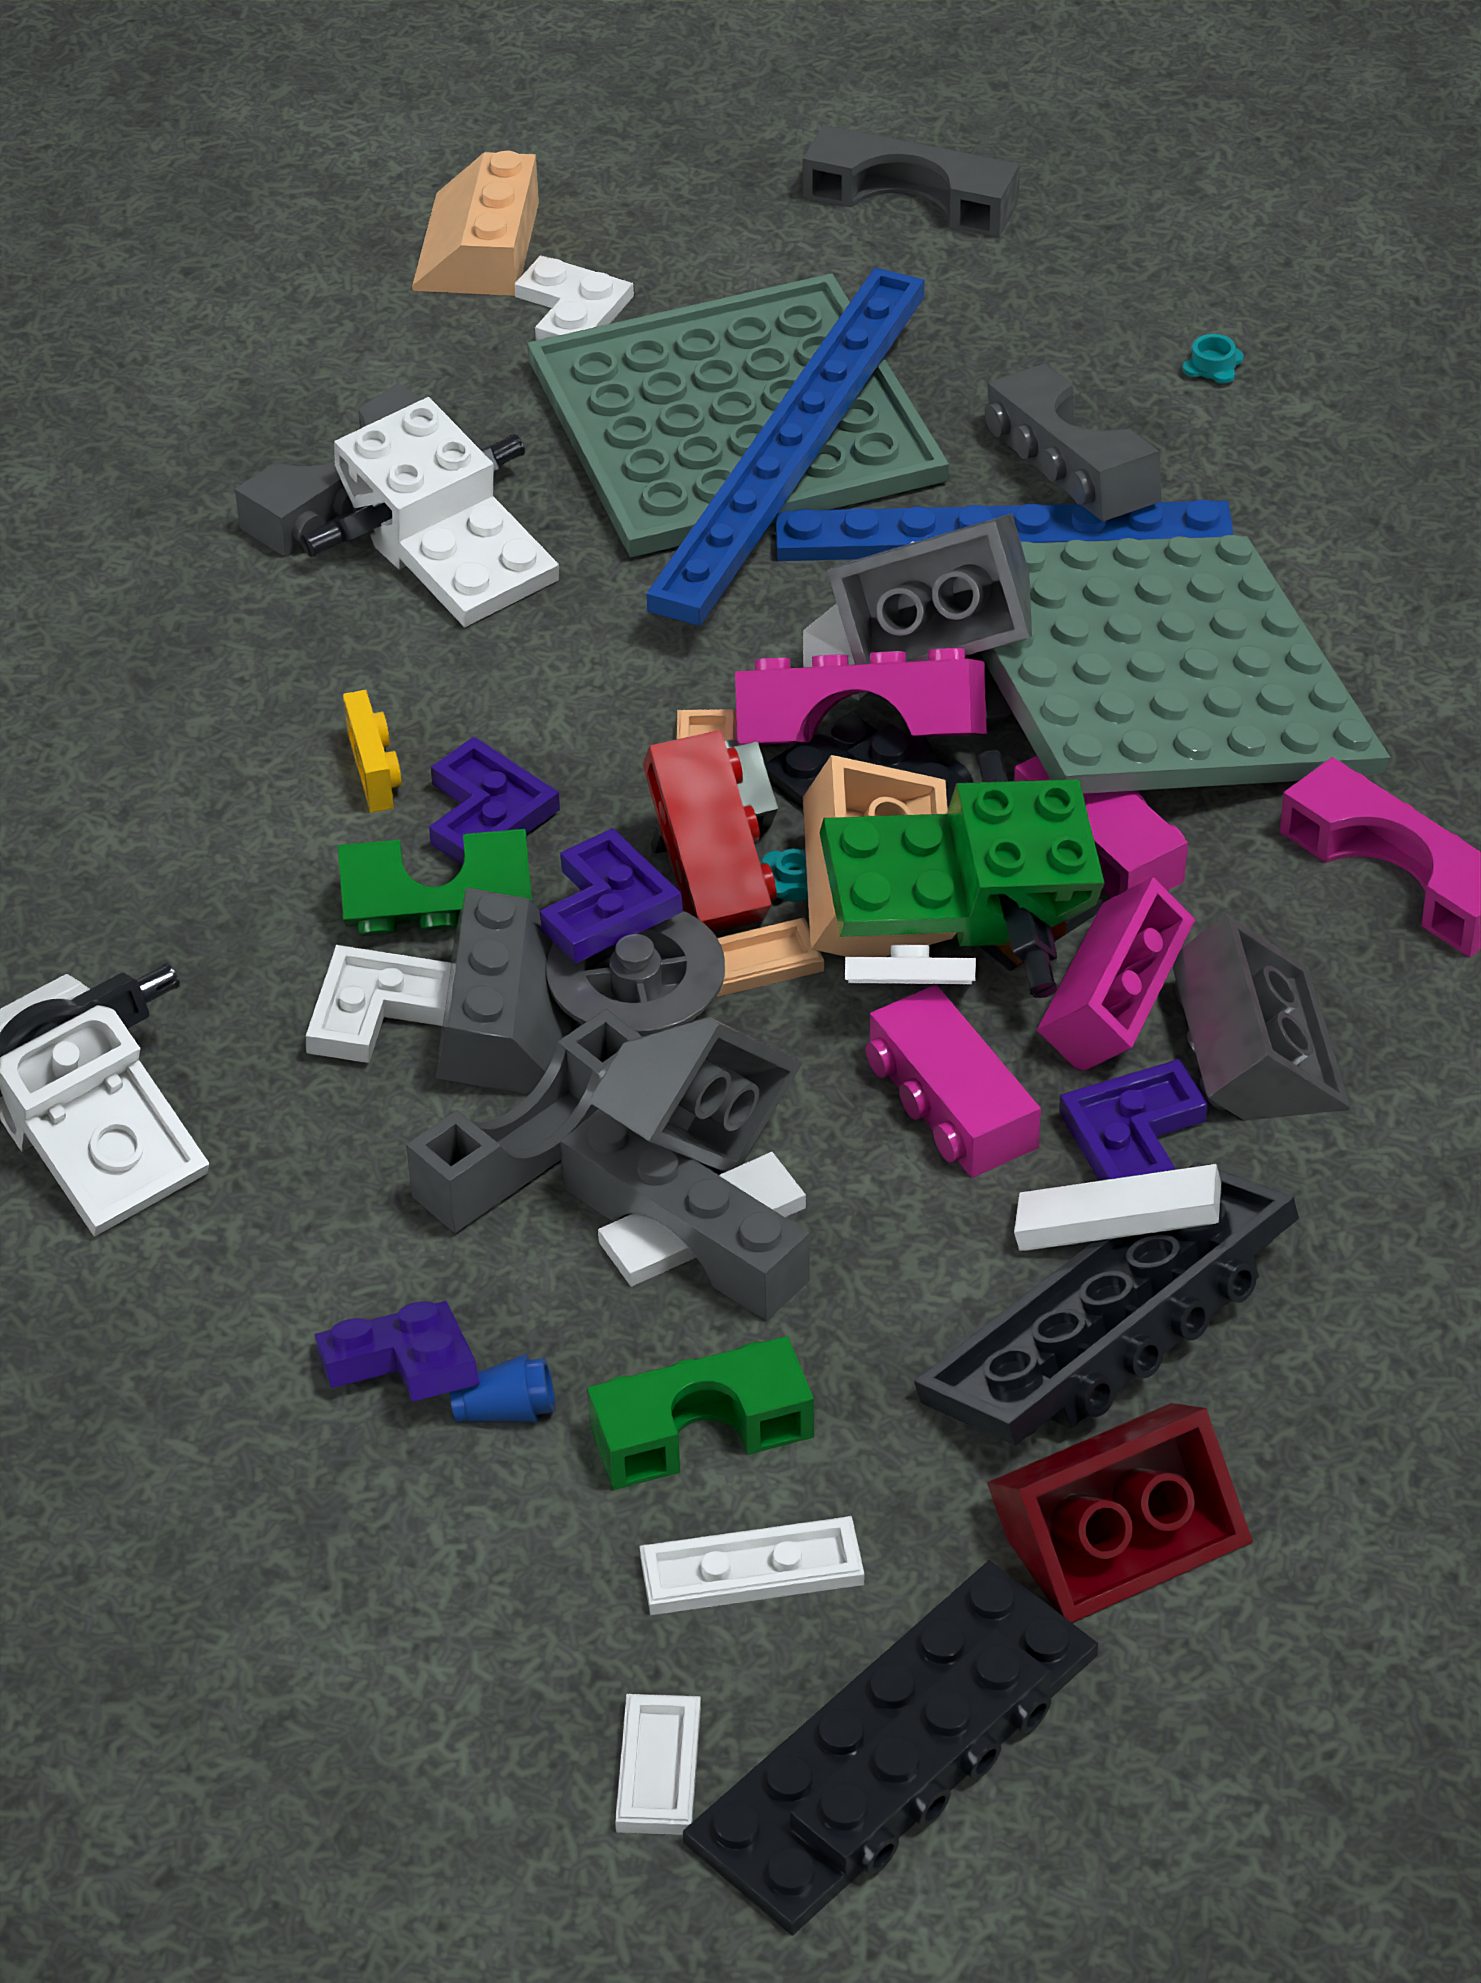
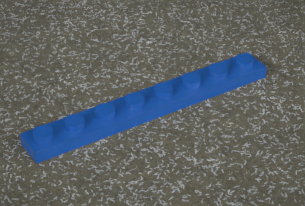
M1228 500L1158 502L1104 522L1079 504L970 505L967 507L931 508L916 506L911 508H856L847 510L800 509L797 511H785L776 515L777 561L856 560L910 544L912 541L917 542L1011 513L1013 514L1020 542L1111 541L1124 538L1137 540L1171 539L1177 536L1204 538L1223 537L1234 534Z

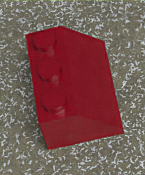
M1176 1403L1167 1404L987 1482L1007 1541L1053 1608L1071 1623L1253 1542L1207 1408Z

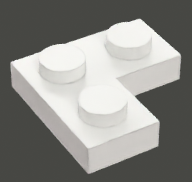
M541 255L515 283V297L552 308L535 327L536 340L610 324L634 296L633 283Z
M336 945L306 1033V1053L369 1063L384 1017L442 1026L451 963Z

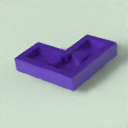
M474 736L431 766L432 785L461 804L429 826L430 843L462 866L465 857L463 834L525 829L527 834L560 810L559 792Z
M611 828L560 852L562 872L581 891L539 911L542 931L576 964L617 944L624 936L638 934L682 913L683 909L681 892L615 829Z
M1180 1059L1061 1094L1059 1113L1099 1181L1175 1170L1176 1168L1156 1136L1205 1122L1207 1102Z
M447 1301L439 1303L415 1302L404 1306L395 1314L371 1320L362 1318L347 1319L334 1325L331 1330L314 1334L320 1362L331 1388L399 1371L413 1402L480 1384L475 1358Z

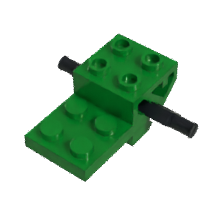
M989 750L981 753L977 758L982 782L956 783L947 814L823 818L819 834L840 937L956 932L959 946L1006 945V942L1010 940L1014 955L1024 961L1030 995H1033L1035 998H1045L1056 992L1057 984L1054 981L1050 962L1057 959V952L1051 927L1095 906L1104 886L1103 874L1079 779L1008 782L1003 754H1000L998 750Z

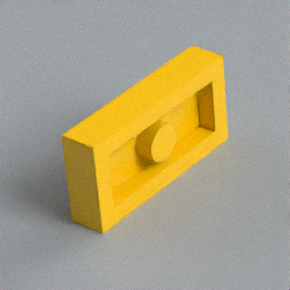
M367 690L343 694L347 734L370 813L394 809L392 788L402 786V779L396 752L384 751V747H390L389 732L384 712L373 713Z

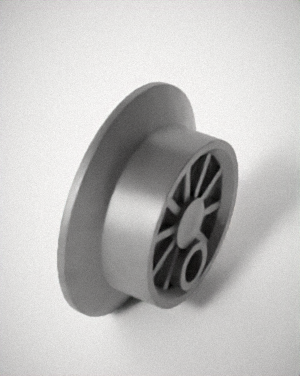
M683 911L638 934L624 936L617 944L576 964L553 943L547 958L546 975L548 987L554 1000L574 1020L583 1025L607 1008L637 1033L645 1037L693 1022L698 1015L705 1011L721 990L725 976V958L721 944L714 933L699 919Z

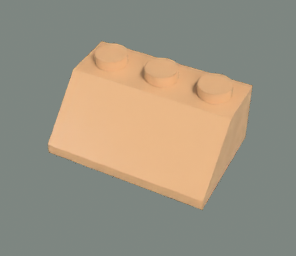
M513 151L484 152L436 193L412 291L515 296V283L523 273L539 204L536 154H518Z
M830 756L803 796L811 950L846 957H886L891 955V945H931L954 937L956 932L840 937L819 834L823 818L947 814L946 783L944 779L839 756Z

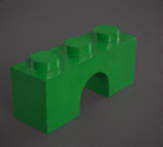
M517 829L463 834L465 857L462 869L452 881L441 886L419 884L407 874L403 865L400 840L337 845L343 919L346 927L358 926V934L360 936L395 933V922L420 920L421 930L426 931L456 928L466 887L528 898L532 902L526 830Z
M788 1336L765 1342H751L738 1349L699 1359L681 1360L672 1366L633 1376H619L605 1383L587 1387L590 1429L613 1490L680 1473L678 1433L689 1424L697 1421L715 1420L731 1426L739 1434L747 1455L814 1438V1398Z

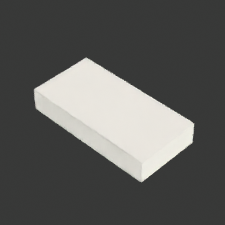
M626 1695L616 1810V1832L683 1835V1830L693 1822L701 1713L700 1696Z

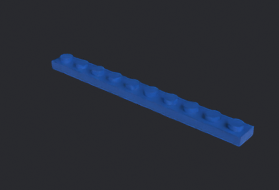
M874 267L646 593L647 612L697 626L702 625L923 300L924 279Z

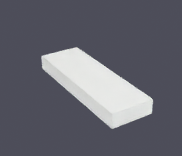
M773 1152L719 1175L784 1217L806 1208V1194ZM633 1213L598 1229L600 1245L631 1287L696 1258L690 1248L675 1233L658 1221L641 1214Z
M1216 1164L1020 1192L1014 1229L1019 1251L1219 1223L1221 1180Z
M852 1516L640 1546V1559L650 1615L864 1585V1570Z

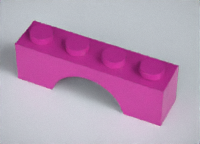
M964 648L928 650L929 661L906 662V652L902 651L870 653V664L848 665V655L812 656V667L791 668L790 658L755 659V670L735 671L737 741H739V744L758 741L759 745L810 742L823 718L837 703L849 696L864 692H873L893 704L903 716L913 736L987 734L984 661L965 659Z
M1334 757L1328 759L1283 793L1279 830L1281 834L1325 863L1348 857H1372L1402 867L1419 881L1426 894L1421 926L1469 958L1481 949V852Z

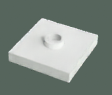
M891 945V957H845V980H848V983L972 984V981H975L976 958H929V945Z

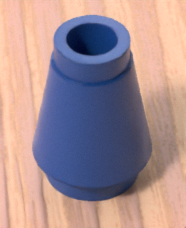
M528 1354L518 1356L479 1371V1385L449 1392L453 1415L457 1423L469 1420L471 1422H539V1415L555 1412L553 1381L545 1357L530 1360Z

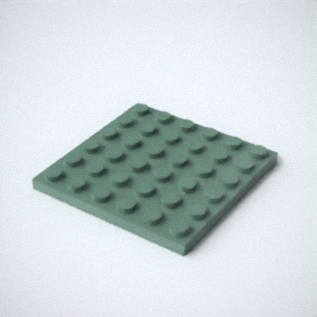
M832 273L527 342L528 360L630 558L680 546L849 305L850 301ZM884 357L778 513L800 509L830 510L949 481L948 461ZM776 516L770 524L776 523Z
M1225 535L1223 537L1204 538L1177 536L1171 539L1137 540L1124 538L1111 541L1021 542L1029 569L1032 636L980 651L979 653L1050 780L1079 779L1082 793L1300 781L1331 757H1334L1365 777L1386 771L1391 757L1247 536Z

